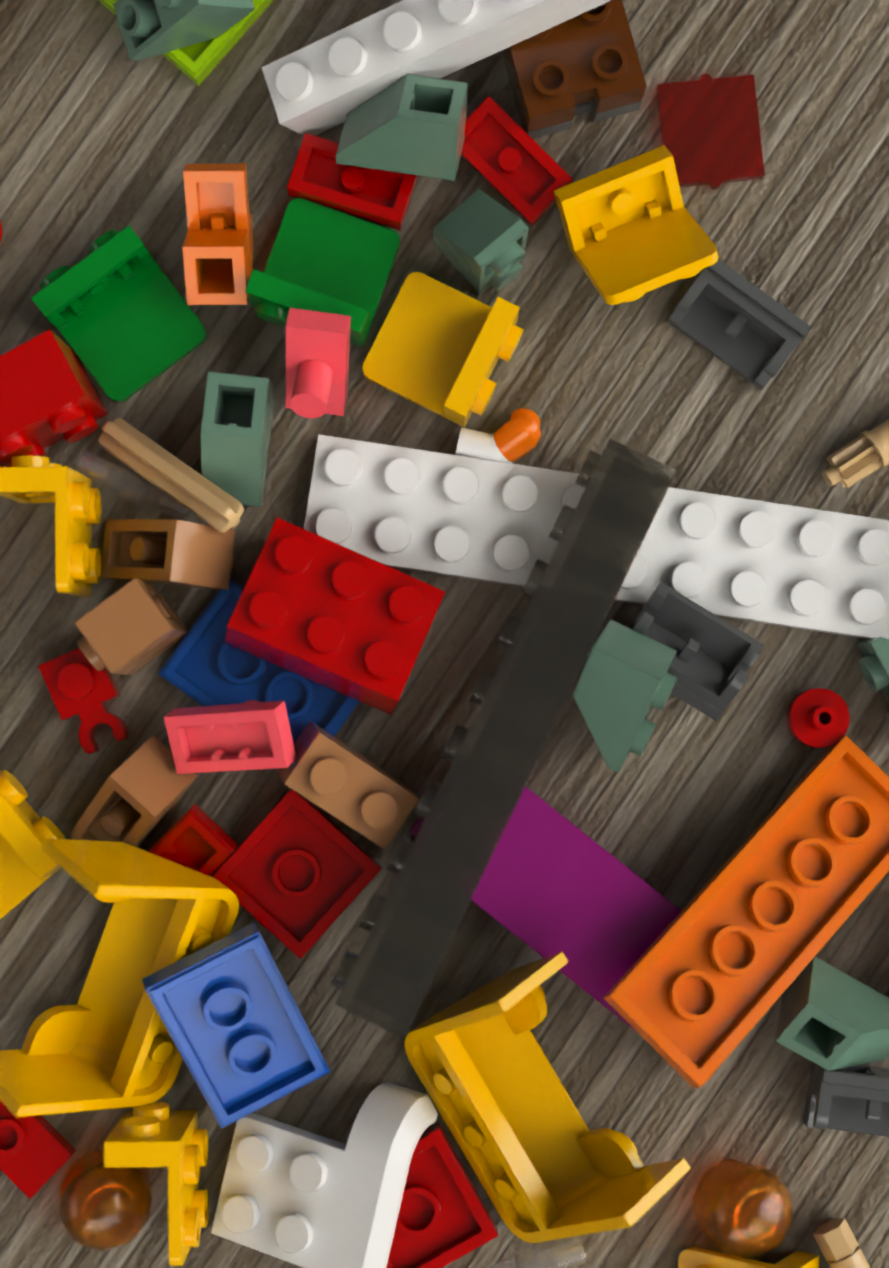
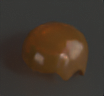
M104 1149L95 1150L75 1159L61 1177L57 1200L58 1215L73 1240L91 1249L109 1250L133 1241L149 1221L152 1192L149 1183L145 1180V1175L139 1167L104 1168Z
M734 1159L723 1160L702 1175L693 1195L694 1219L712 1243L731 1255L756 1258L781 1245L792 1222V1196L787 1186L779 1180L778 1175L761 1165L747 1164Z

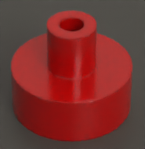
M812 688L798 693L791 700L786 711V724L790 734L799 743L808 747L826 748L836 744L845 736L850 724V713L846 702L834 691L825 688ZM821 713L824 717L822 722L819 721V716Z

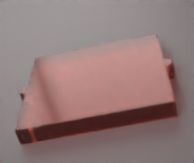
M705 73L701 75L699 80L657 84L656 91L662 146L665 145L673 155L680 187L709 184L712 189L716 190L722 183L764 178L765 171L754 74L711 79V76Z

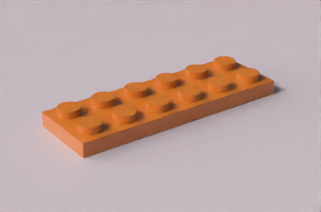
M845 735L823 754L603 997L693 1088H701L888 873L889 777Z

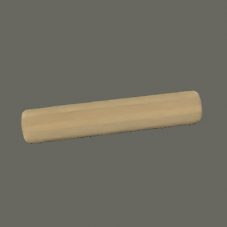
M117 418L112 422L107 421L101 427L102 434L98 441L103 449L221 533H225L239 525L244 507L241 502L122 418Z

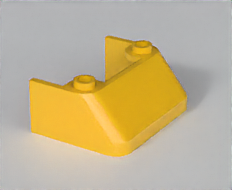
M45 838L41 850L86 888L96 899L101 902L113 903L77 1005H59L44 1011L30 1026L22 1049L0 1050V1101L15 1117L150 1105L162 1098L172 1087L183 1058L145 991L142 979L230 935L239 910L238 898L233 891L216 878L128 843Z
M563 951L510 970L425 1020L406 1035L404 1042L408 1060L501 1219L514 1235L528 1243H539L631 1227L691 1169L685 1158L644 1166L638 1156L634 1143L625 1134L610 1128L589 1130L532 1034L531 1029H534L544 1021L547 1015L545 993L540 984L568 963Z

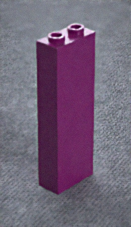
M484 753L478 762H475L468 756L446 783L454 792L439 810L430 803L410 828L409 832L417 838L411 845L410 852L543 958L563 951L568 963L559 971L636 1031L603 997L682 910Z

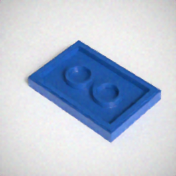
M230 578L229 589H220L158 674L202 706L242 704L247 700L259 702L285 701L294 743L310 720L335 736L360 701L225 643L226 626L244 590L241 585Z
M255 922L142 979L145 991L221 1129L330 1072Z

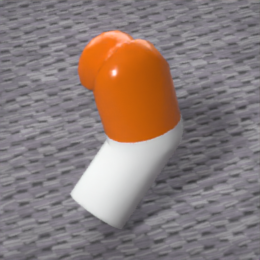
M521 408L513 411L510 416L511 420L492 434L461 427L455 455L514 463L536 447L541 437L540 418L534 411Z

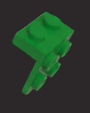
M295 198L289 202L264 272L253 269L245 293L252 307L257 309L255 314L258 317L286 327L290 308L351 316L350 342L364 347L400 247L399 236L391 229L303 198Z
M130 225L120 232L114 229L101 235L90 245L88 249L90 254L72 268L66 265L51 272L40 283L41 291L31 297L45 318L60 331L107 396L117 403L128 400L202 345L207 338V331L155 262Z

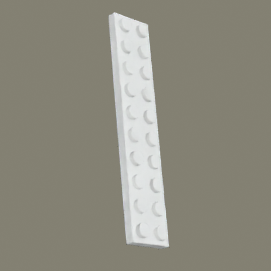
M318 434L304 529L389 567L639 605L646 603L661 581L719 617L865 639L877 637L889 639V520Z

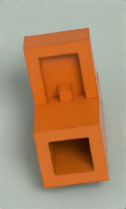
M246 163L185 164L183 179L188 231L182 246L187 305H247L249 299L245 290L253 271L252 214H249Z

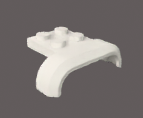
M390 1082L380 1084L369 1094L360 1108L351 1128L347 1144L256 1113H251L236 1122L211 1233L303 1268H386L415 1147L426 1128L434 1124L438 1117V1113L429 1096Z

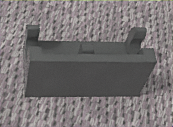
M719 259L714 265L702 270L667 320L668 323L760 390L776 375L811 328L810 325Z
M661 581L629 627L642 635L677 650L667 672L678 677L671 694L715 721L718 720L724 709L747 681L749 675L746 672L756 661L764 644Z
M811 1061L804 1117L805 1126L808 1128H827L889 1137V1068L856 1065L828 1071Z

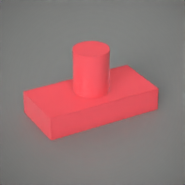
M297 308L289 309L286 321L285 408L292 409L297 415L310 419L319 418L324 414L344 416L348 399L351 316Z
M247 700L242 704L174 708L164 716L177 774L288 768L297 759L285 701L259 702Z

